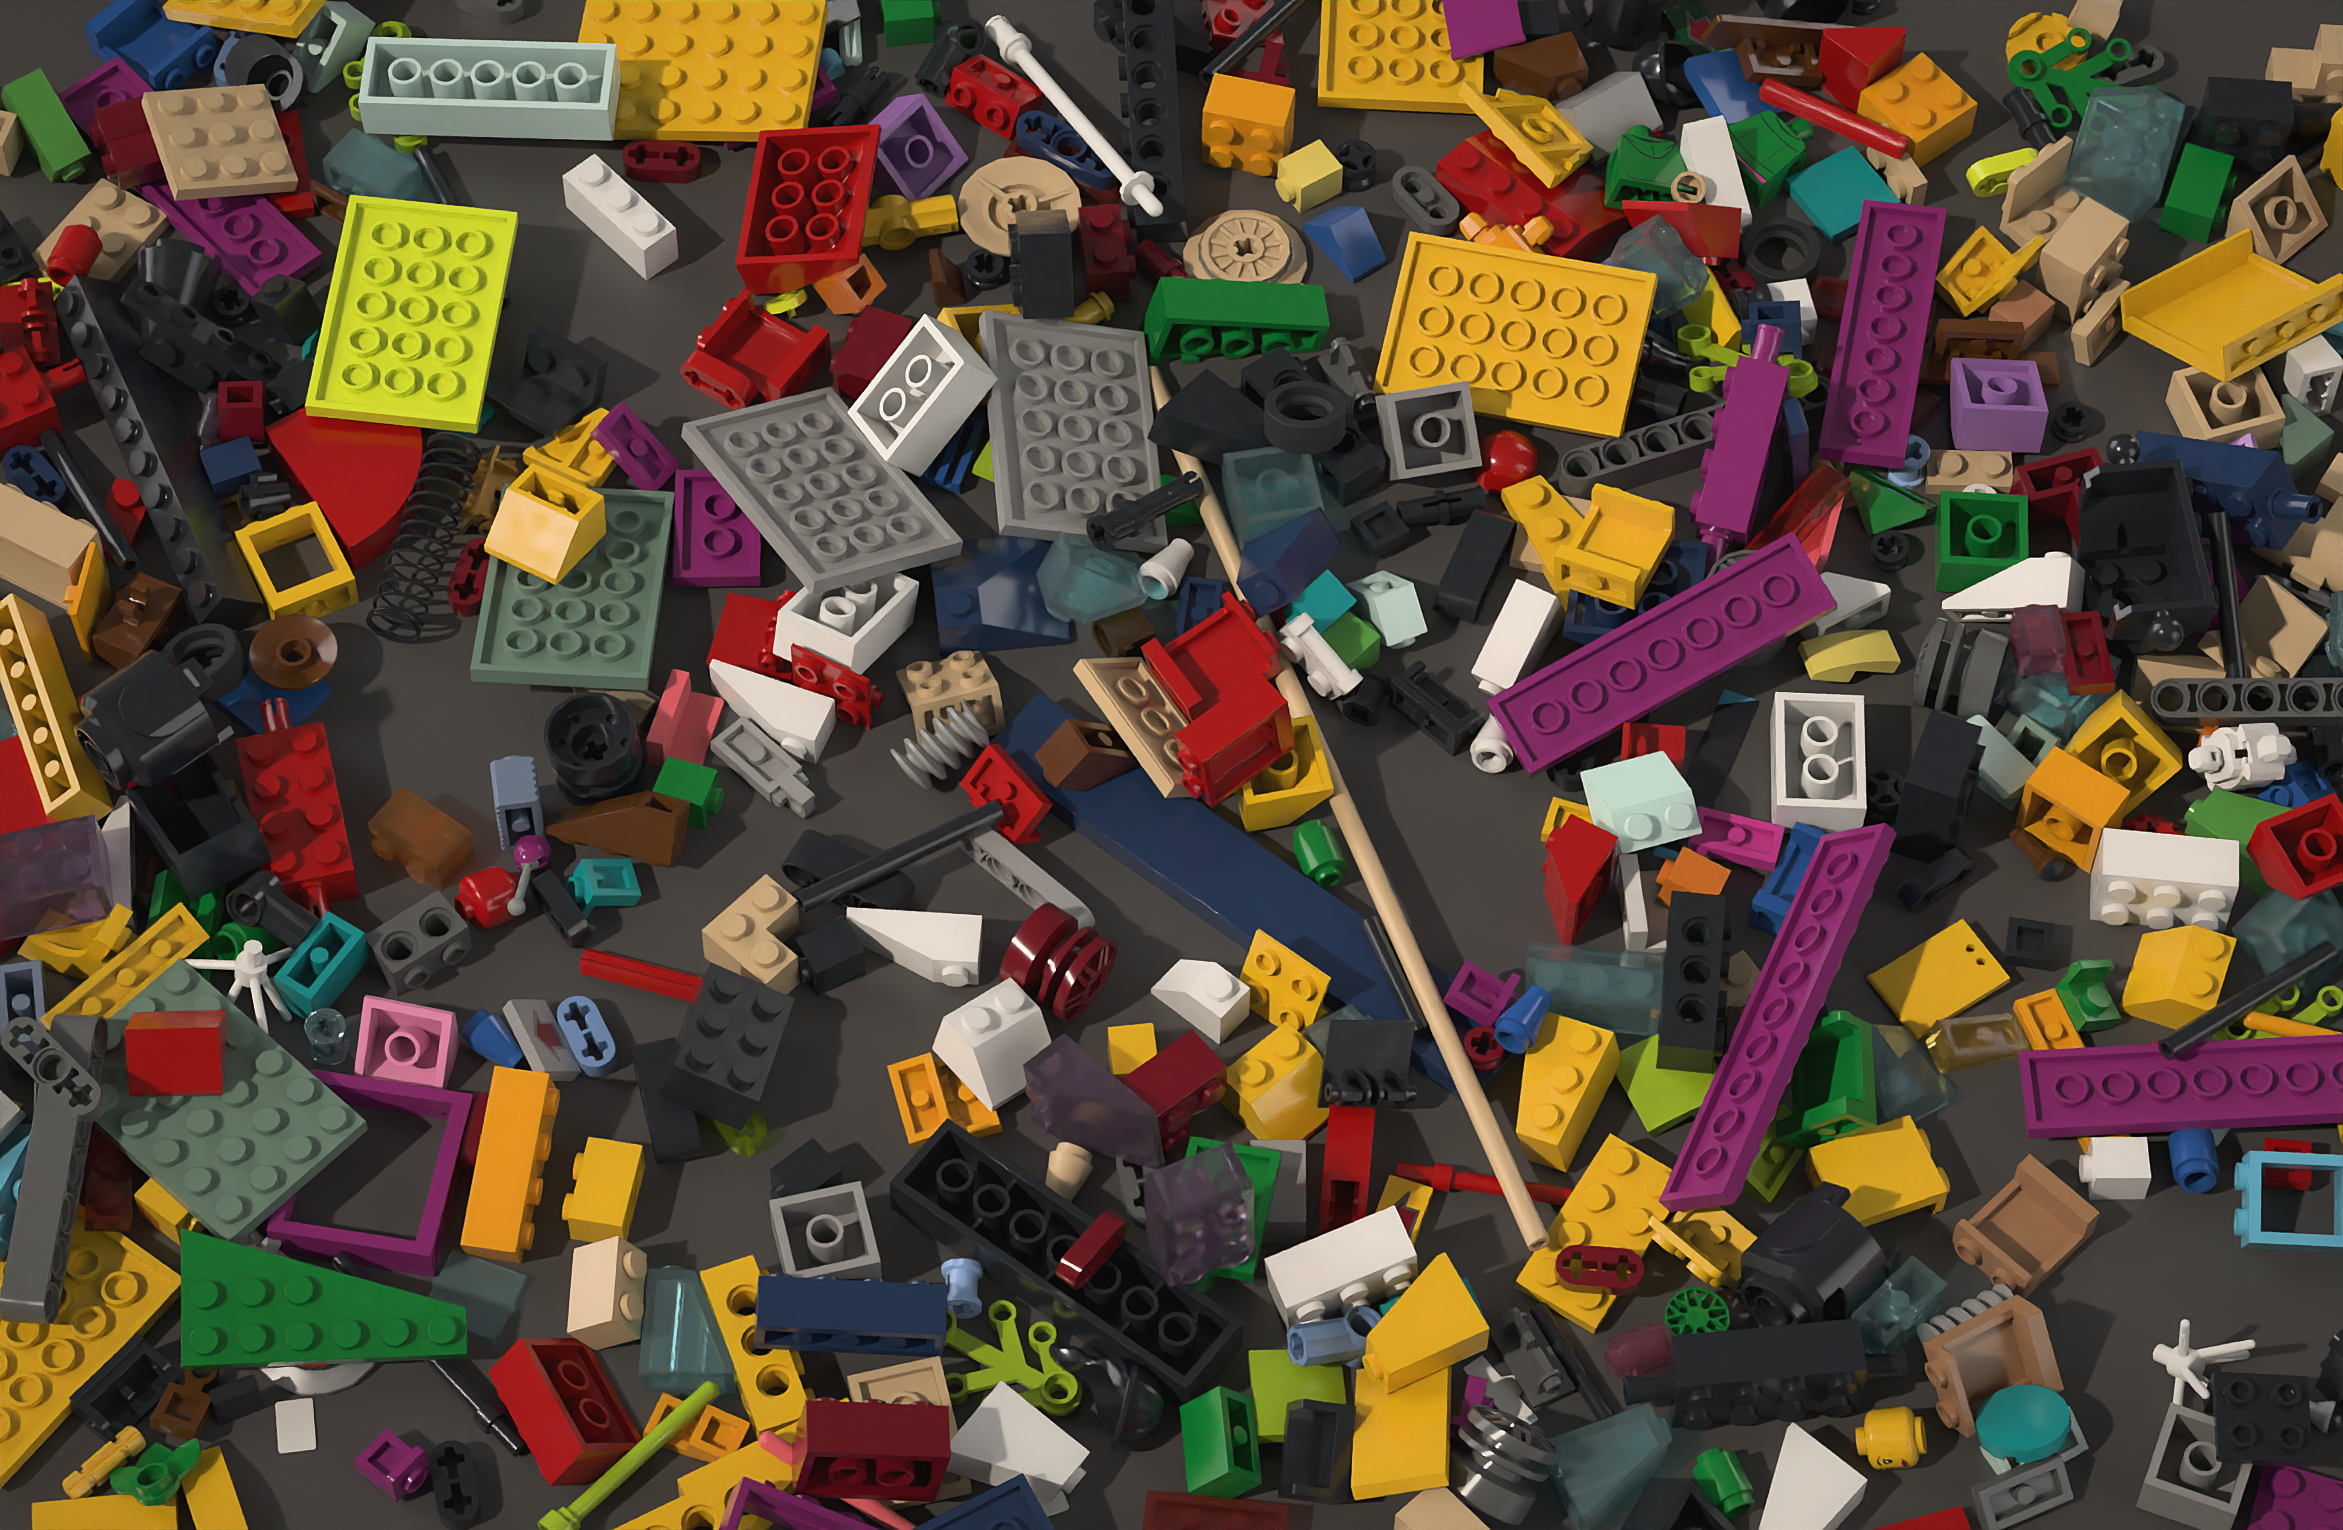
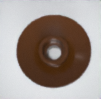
M293 614L276 618L264 625L252 640L249 656L254 673L263 683L278 690L298 691L320 683L331 673L337 662L338 645L334 633L324 622L311 616ZM294 658H300V659H301L300 661H297V662H290V661H291L292 659H294Z

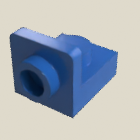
M2311 759L2285 765L2284 778L2273 780L2269 785L2261 787L2257 791V796L2260 800L2295 809L2332 793L2337 795V792L2328 780L2318 777L2316 765Z

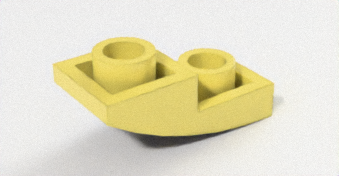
M1871 629L1832 633L1803 641L1798 647L1811 680L1849 683L1856 671L1894 673L1901 662L1887 630Z

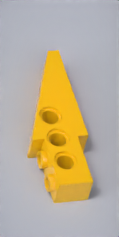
M848 1397L840 1400L841 1402H850ZM799 1421L774 1433L792 1444ZM759 1440L678 1478L679 1498L613 1530H694L701 1526L712 1530H719L731 1491L743 1476L760 1483H764L767 1479L775 1484L776 1489L793 1495L792 1467L761 1448ZM750 1514L741 1517L737 1530H768L774 1522Z

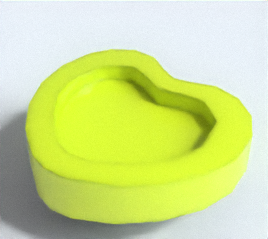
M804 288L790 293H782L766 301L763 307L766 312L772 315L786 311L788 317L791 318L797 315L794 308L807 300V294Z

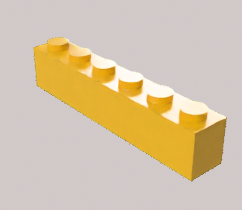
M11 593L0 601V681L46 815L81 834L114 810L103 777L86 756L74 733V726L83 719L46 615L41 610Z

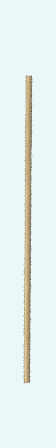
M1149 366L1151 400L1157 415L1159 409L1171 400L1172 397L1157 366ZM1172 449L1183 475L1188 471L1197 473L1196 478L1189 482L1191 483L1198 478H1201L1203 481L1204 494L1194 500L1239 601H1241L1245 597L1236 581L1242 553L1199 458ZM1269 614L1255 622L1262 633L1268 629L1274 636L1277 632ZM1280 652L1277 656L1283 671L1273 678L1281 695L1288 701L1291 718L1314 715L1290 660ZM1314 715L1334 787V793L1327 799L1526 1245L1530 1251L1541 1250L1550 1243L1548 1234Z

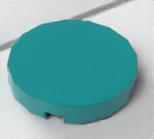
M2015 1385L2000 1389L1986 1398L1977 1410L1975 1425L1982 1448L1993 1457L2004 1461L2005 1456L2016 1457L2017 1463H2030L2048 1458L2060 1450L2067 1441L2066 1435L2069 1430L2071 1432L2072 1422L2070 1410L2065 1399L2055 1391L2038 1385Z

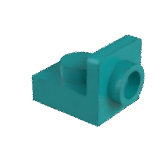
M581 859L575 871L566 882V891L586 919L594 906H635L642 896L631 859Z

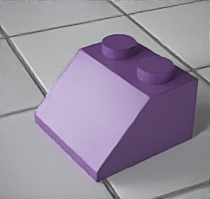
M923 93L897 97L868 124H880L882 129L872 185L887 195H900L907 201L928 198L969 159Z
M1952 357L1950 372V428L1955 449L2012 451L2014 454L2023 452L2040 453L2049 411L2036 361Z

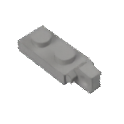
M741 716L710 742L711 750L769 802L773 801L778 807L787 803L789 808L803 819L817 809L814 802L815 794L806 787L809 784V779L803 774L802 766L745 716Z

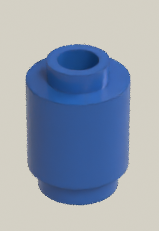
M2199 1128L2173 1131L2168 1138V1146L2175 1181L2184 1191L2189 1193H2203L2210 1190L2216 1184V1178L2220 1172L2213 1132L2210 1129Z

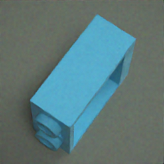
M2250 1150L2242 1157V1163H2236L2234 1185L2235 1190H2242V1209L2236 1208L2234 1234L2235 1236H2241V1249L2343 1254V1155ZM2261 1167L2334 1170V1235L2261 1232Z

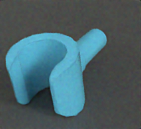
M830 48L823 49L819 64L828 78L833 80L844 75L845 68L838 53Z

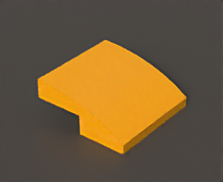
M931 1052L887 1066L911 1148H921L947 1118L978 1139L1003 1132L997 1109L990 1112L941 1058L933 1059Z

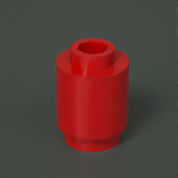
M83 224L69 225L64 228L47 259L48 268L46 273L54 283L66 287L75 274L88 276L103 249V244L97 232Z

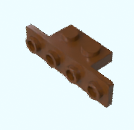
M1720 14L1714 18L1700 36L1703 46L1736 48L1746 82L1763 83L1766 78H1774L1791 86L1816 88L1823 79L1822 72L1818 69V59L1816 56L1820 52L1823 29L1856 27L1838 25L1836 23L1825 24L1804 22L1802 20L1791 21L1769 19L1767 17L1757 18Z
M1939 319L1932 347H1924L1918 384L1950 385L1952 357L2036 361L2043 389H2058L2061 380L2056 353L2020 351L2025 336L2023 322Z

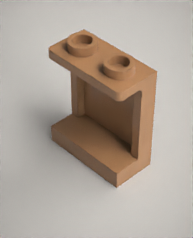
M2029 1154L2018 1164L2014 1179L1969 1221L1963 1218L1956 1224L1951 1245L1954 1246L1955 1251L1963 1261L1970 1265L1975 1264L1986 1273L1994 1286L1998 1283L2004 1284L2011 1290L2014 1296L2018 1294L2026 1299L2093 1235L2100 1212Z
M2018 1294L1923 1343L1928 1360L1925 1363V1371L1930 1382L1936 1387L1939 1402L1936 1403L1939 1417L1948 1428H1955L1967 1438L1977 1433L1973 1419L1976 1418L1979 1407L1986 1398L2000 1389L2015 1385H2038L2051 1389L2056 1393L2064 1390L2042 1310Z

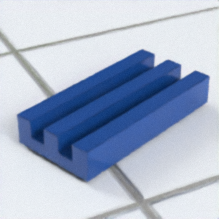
M969 415L952 436L936 477L932 476L940 453L921 477H919V483L960 494L985 432L986 418L978 416L977 420H972ZM966 430L971 431L972 433L952 481L947 480V475Z

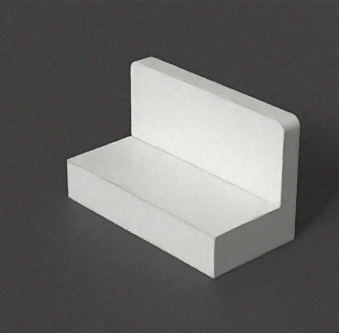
M1637 854L1619 855L1616 873L1627 955L1665 952L1669 909L1655 902L1663 886L1655 882L1660 870L1640 872Z

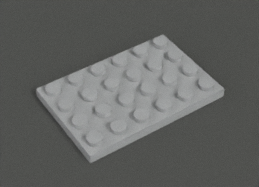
M984 310L979 318L982 359L998 378L987 392L986 400L999 534L1094 546L1086 530V523L1089 517L1095 514L1104 515L1112 511L1116 503L1121 500L1135 501L1160 488L1157 444L1147 438L1154 418L1144 332L1046 318L1023 319L1022 315ZM1165 515L1147 523L1144 531L1139 536L1133 538L1126 537L1118 541L1115 549L1158 554L1168 546Z
M831 386L683 423L681 435L683 440L812 595L961 554L962 539L902 469L884 460L847 413L850 409Z

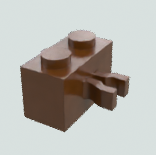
M136 571L128 584H123L118 589L114 605L106 617H101L93 628L92 640L98 661L117 669H122L150 649L157 652L163 651L187 615L182 589Z

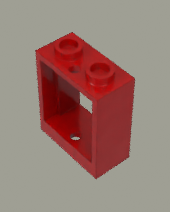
M1261 673L1255 675L1175 734L1179 750L1176 758L1184 774L1181 777V782L1192 797L1197 799L1201 796L1211 808L1215 807L1296 747L1288 701Z

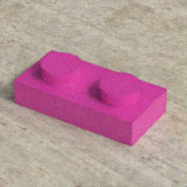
M1698 806L1697 813L1702 833L1690 836L1688 849L1702 856L1770 872L1774 871L1785 826Z

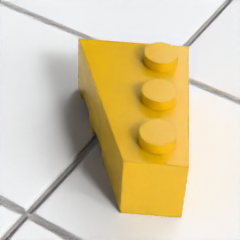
M1547 1011L1534 1047L1526 1049L1516 1134L1526 1160L1567 1172L1621 1064L1622 1057L1614 1032Z

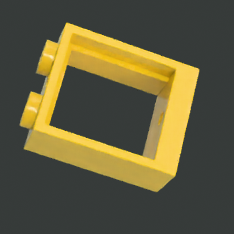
M316 500L305 505L293 506L282 514L264 521L252 522L245 528L235 531L240 553L271 620L293 614L307 615L319 619L359 603L355 577ZM315 533L334 571L277 593L258 555Z

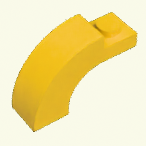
M49 903L17 953L31 961L40 960L43 967L58 973L88 979L138 937L131 929L125 926L133 911L117 903L105 919L90 921L70 915Z

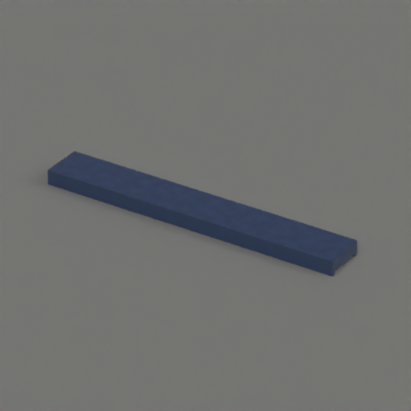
M1039 692L990 742V744H999L1053 803L1048 812L1249 952L1256 930L1260 929L1330 976L1331 980L1322 1003L1345 1020H1405L1361 927L1362 921L1366 918L1192 797L1165 798L1140 763L1085 791L1058 789L1052 786L1043 775L1044 769L1034 754L1066 719L1079 720ZM1384 931V933H1385V935H1386V938H1387V940H1388V942H1389V944H1390V946H1391V948H1392V950H1393V952H1394V954H1395V956H1396V959H1397V961H1398V963H1399V965H1400V967H1401V969H1402V971H1403V973H1404V975H1405V977H1406V979H1407V982H1408V984H1409V986H1410V988H1411V990H1412V992H1413V994H1414V991H1413V989H1412V987H1411V985H1410V982H1409V980H1408V978H1407V976H1406V973H1405V971H1404V969H1403V967H1402V964H1401V962H1400V960H1399V958H1398V955H1397V953H1396V951H1395V949H1394V946H1393V944H1392V942H1391V940H1390V937H1389L1388 933ZM1425 960L1443 1000L1454 979ZM1444 1003L1464 1047V1039L1471 1029L1483 1025ZM1494 1022L1491 1027H1493V1028L1496 1029L1495 1022ZM1431 1029L1421 1037L1413 1036L1409 1065L1462 1101ZM1481 1043L1477 1053L1486 1055L1490 1049V1044ZM1504 1049L1503 1061L1495 1070L1489 1072L1474 1070L1484 1094L1492 1088L1521 1054L1512 1053Z

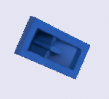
M1336 205L1303 224V230L1353 284L1387 265L1386 256L1364 207Z

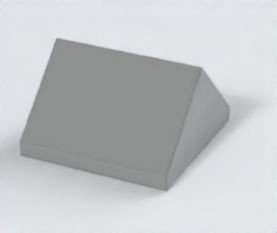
M1614 72L1583 89L1581 93L1554 105L1565 119L1594 147L1589 160L1595 167L1609 159L1620 135L1627 133L1631 127L1645 125L1651 129V133L1658 129L1660 131L1663 130V123L1640 72Z

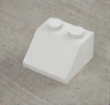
M1011 977L944 1016L932 1047L935 1053L990 1112L1053 1075L1060 1067L1041 1009Z

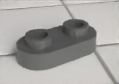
M1410 165L1400 168L1394 174L1392 179V196L1394 200L1423 231L1431 235L1441 236L1451 233L1457 227L1460 210L1458 202L1428 170L1420 166ZM1413 190L1417 193L1412 194L1408 193L1407 191Z

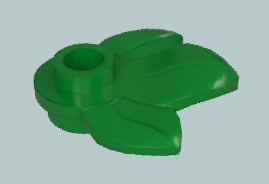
M197 1438L185 1442L173 1452L166 1446L156 1441H151L135 1466L118 1468L111 1471V1486L118 1494L134 1496L141 1505L159 1506L165 1504L178 1490L180 1480L199 1463L202 1454L201 1446Z

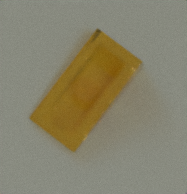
M2015 1013L1936 1020L1925 1036L1926 1045L1938 1074L1959 1072L2018 1057L2019 1051H2031Z

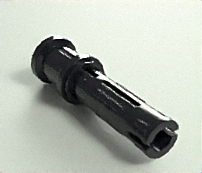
M1188 471L1183 476L1135 501L1121 500L1116 503L1112 511L1104 515L1095 514L1089 517L1086 523V530L1090 541L1098 550L1109 552L1115 548L1118 541L1126 537L1133 538L1139 536L1144 531L1147 523L1195 498L1201 497L1205 490L1202 479L1198 478L1190 483V480L1196 478L1197 473Z

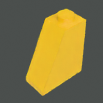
M1445 1252L1434 1258L1367 1335L1365 1355L1362 1356V1362L1369 1378L1373 1382L1379 1380L1386 1394L1487 1349L1490 1328Z

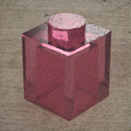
M2029 604L2024 607H2014L2009 636L2018 676L2062 673L2067 644L2058 605Z

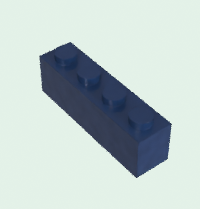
M785 1273L758 1276L755 1297L754 1348L919 1357L940 1356L942 1358L946 1339L947 1285H934L932 1282L924 1280L911 1283H893L880 1278H868L863 1281L840 1280L835 1276L829 1275L817 1278H796Z

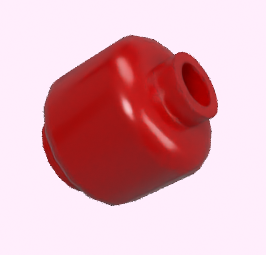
M498 865L466 875L459 883V895L454 897L455 909L464 921L468 920L472 926L479 930L490 929L514 920L517 916L510 914L507 906L509 901L515 898L520 880L514 872H507L506 869Z

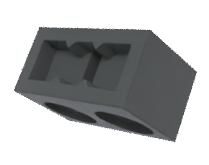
M439 890L434 891L365 935L369 962L397 996L409 989L419 988L426 983L432 974L447 965L457 964L473 949L469 926ZM440 931L447 932V933H446L445 935H443V936H439V937L431 936L432 934H434V933H436V932H440ZM400 955L410 956L405 960H394V958Z

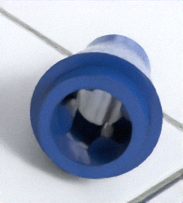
M1530 986L1526 993L1495 1021L1494 1038L1503 1048L1512 1053L1522 1054L1526 1049L1534 1047L1547 1010L1553 1002L1550 993L1540 986Z
M482 1009L469 1020L461 1032V1037L467 1041V1048L501 1067L520 1069L527 1061L517 1039L497 1013L491 1014L486 1009Z

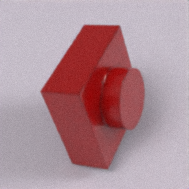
M2265 1137L2262 1151L2311 1153V1142ZM2262 1167L2263 1187L2309 1190L2311 1185V1169Z

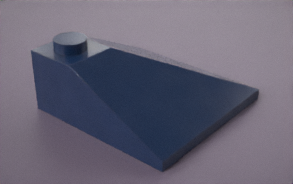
M1018 536L962 540L963 544L960 555L929 563L940 656H950L952 653L962 650L979 651L982 653L1070 644L1057 541Z
M1672 540L1635 610L1570 589L1563 636L1587 645L1705 580L1708 543Z

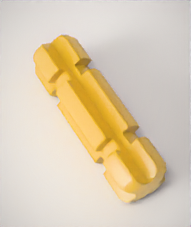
M132 1425L126 1426L115 1436L117 1438L116 1442L109 1441L81 1465L83 1470L80 1473L75 1470L63 1480L62 1486L66 1494L71 1499L87 1498L93 1493L91 1488L94 1485L100 1487L110 1478L112 1470L122 1468L128 1463L125 1458L128 1456L133 1458L145 1448L146 1442L143 1435Z

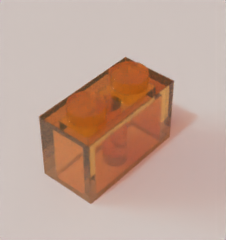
M404 786L368 822L372 841L371 846L381 858L386 861L395 860L404 866L409 875L421 884L428 882L440 891L475 855L472 832Z

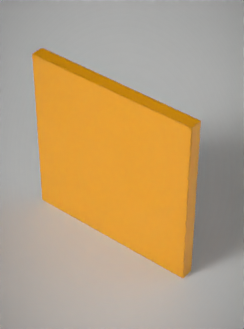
M89 542L78 586L68 585L63 598V602L69 604L67 614L71 617L86 663H93L96 650L92 640L93 628L101 617H106L112 595V588L96 542Z

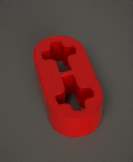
M697 350L692 352L680 366L681 376L691 387L734 411L747 408L758 394L755 384L746 375L705 352Z

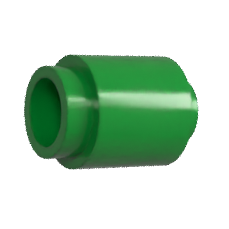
M1319 819L1310 820L1299 825L1292 834L1294 839L1292 848L1304 876L1322 888L1335 886L1343 879V875L1347 872L1348 863L1334 830L1327 826L1323 820Z
M233 921L223 925L219 932L215 934L213 950L218 960H236L238 954L244 951L245 943L250 940H256L262 944V953L266 956L278 951L281 940L258 924L243 926Z
M1714 1447L1696 1458L1698 1464L1693 1468L1692 1474L1700 1490L1728 1521L1742 1516L1755 1506V1501L1752 1498L1754 1489L1733 1450L1723 1451L1722 1447Z

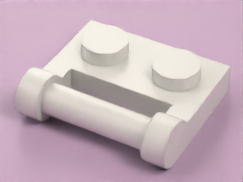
M1305 611L1285 624L1274 636L1280 642L1279 645L1282 653L1291 662H1298L1309 675L1307 679L1311 687L1319 695L1327 696L1332 701L1340 695L1347 694L1362 681L1363 677L1355 668L1350 670L1311 625L1314 620Z

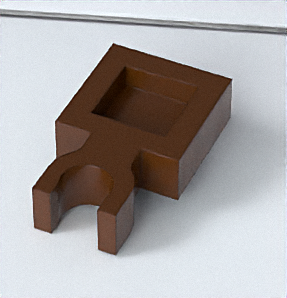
M211 1369L209 1376L205 1378L195 1377L197 1370H185V1383L183 1386L169 1382L151 1416V1429L188 1441L198 1438L213 1409L209 1391L214 1389L219 1381V1369Z

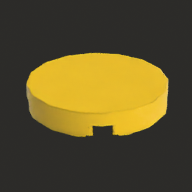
M2036 12L2018 19L2009 31L2005 49L2008 62L2020 51L2032 50L2041 54L2066 40L2068 33L2072 30V28L2066 26L2068 17L2053 12L2052 16H2041L2042 12ZM2079 36L2071 38L2074 46L2083 47L2085 45L2083 38ZM2087 52L2080 56L2070 55L2051 68L2069 71L2086 61ZM2031 64L2021 66L2022 71L2027 75H2032L2036 72Z

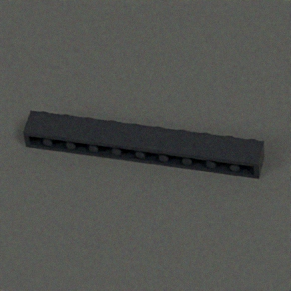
M75 274L54 300L53 304L199 625L215 623L222 624L235 631H241L264 604L154 364L138 355L144 343L127 305L121 302L122 294L118 285L114 281Z

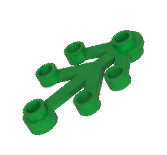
M2083 28L2072 29L2068 33L2066 40L2041 54L2032 50H2023L2016 53L2009 61L2007 67L2009 81L2016 88L2024 87L2026 91H2031L2042 111L2048 116L2051 122L2050 129L2056 132L2063 131L2069 126L2072 112L2068 106L2056 102L2047 85L2063 89L2084 122L2086 135L2095 142H2102L2108 138L2112 130V122L2106 115L2097 112L2087 95L2128 105L2133 116L2141 121L2156 119L2165 104L2163 93L2153 85H2143L2138 89H2133L2092 78L2113 65L2121 66L2128 61L2131 55V45L2123 38L2111 40L2105 51L2069 71L2051 67L2070 55L2080 56L2087 52L2091 44V35ZM2079 36L2084 39L2085 45L2083 47H2076L2072 44L2071 38ZM2115 46L2121 47L2125 52V56L2115 57L2111 52V48ZM2031 64L2036 72L2032 75H2027L2022 71L2021 66ZM2143 95H2151L2154 97L2156 104L2147 106L2142 102L2141 97ZM2054 112H2060L2065 116L2066 121L2064 123H2056L2051 115ZM2096 122L2102 123L2106 128V132L2102 134L2094 132L2092 124Z

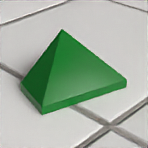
M1863 467L1851 471L1848 477L1868 536L1930 515L1935 512L1938 506Z

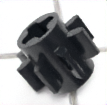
M262 472L249 474L250 484L240 486L239 505L241 512L245 517H253V522L264 521L291 508L289 486L284 480L277 481L276 473Z

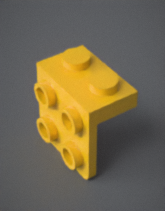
M1982 225L1973 232L1938 271L1934 291L1963 319L1976 309L1982 314L1998 298L2002 299L2018 283L2016 277L2021 271L2025 273L2039 260L2041 253L2037 249L2046 239L2041 234H2038L2015 253L2011 254Z
M1721 1206L1677 1211L1668 1224L1653 1215L1647 1223L1656 1230L1651 1238L1670 1254H1675L1681 1260H1684L1686 1256L1690 1258L1691 1261L1686 1267L1702 1281L1711 1284L1716 1289H1719L1724 1284L1735 1291L1743 1282L1740 1265L1741 1255L1758 1237Z

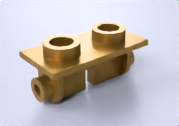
M497 444L486 458H480L478 468L471 472L475 484L473 491H468V497L462 501L463 511L460 515L464 516L459 532L461 534H464L470 525L478 528V532L481 535L488 537L500 503V499L495 498L494 495L501 497L503 483H513L518 476L517 464L513 459L508 457L497 458L500 448Z

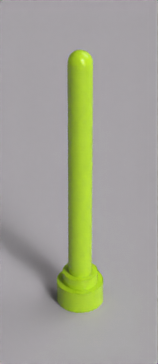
M714 1381L704 1382L567 1509L564 1507L557 1511L551 1509L537 1522L540 1530H579L581 1528L580 1522L718 1396V1384Z

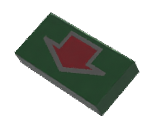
M1688 0L1662 10L1661 20L1675 41L1684 44L1694 57L1729 49L1726 47L1702 45L1700 36L1714 19L1701 0Z

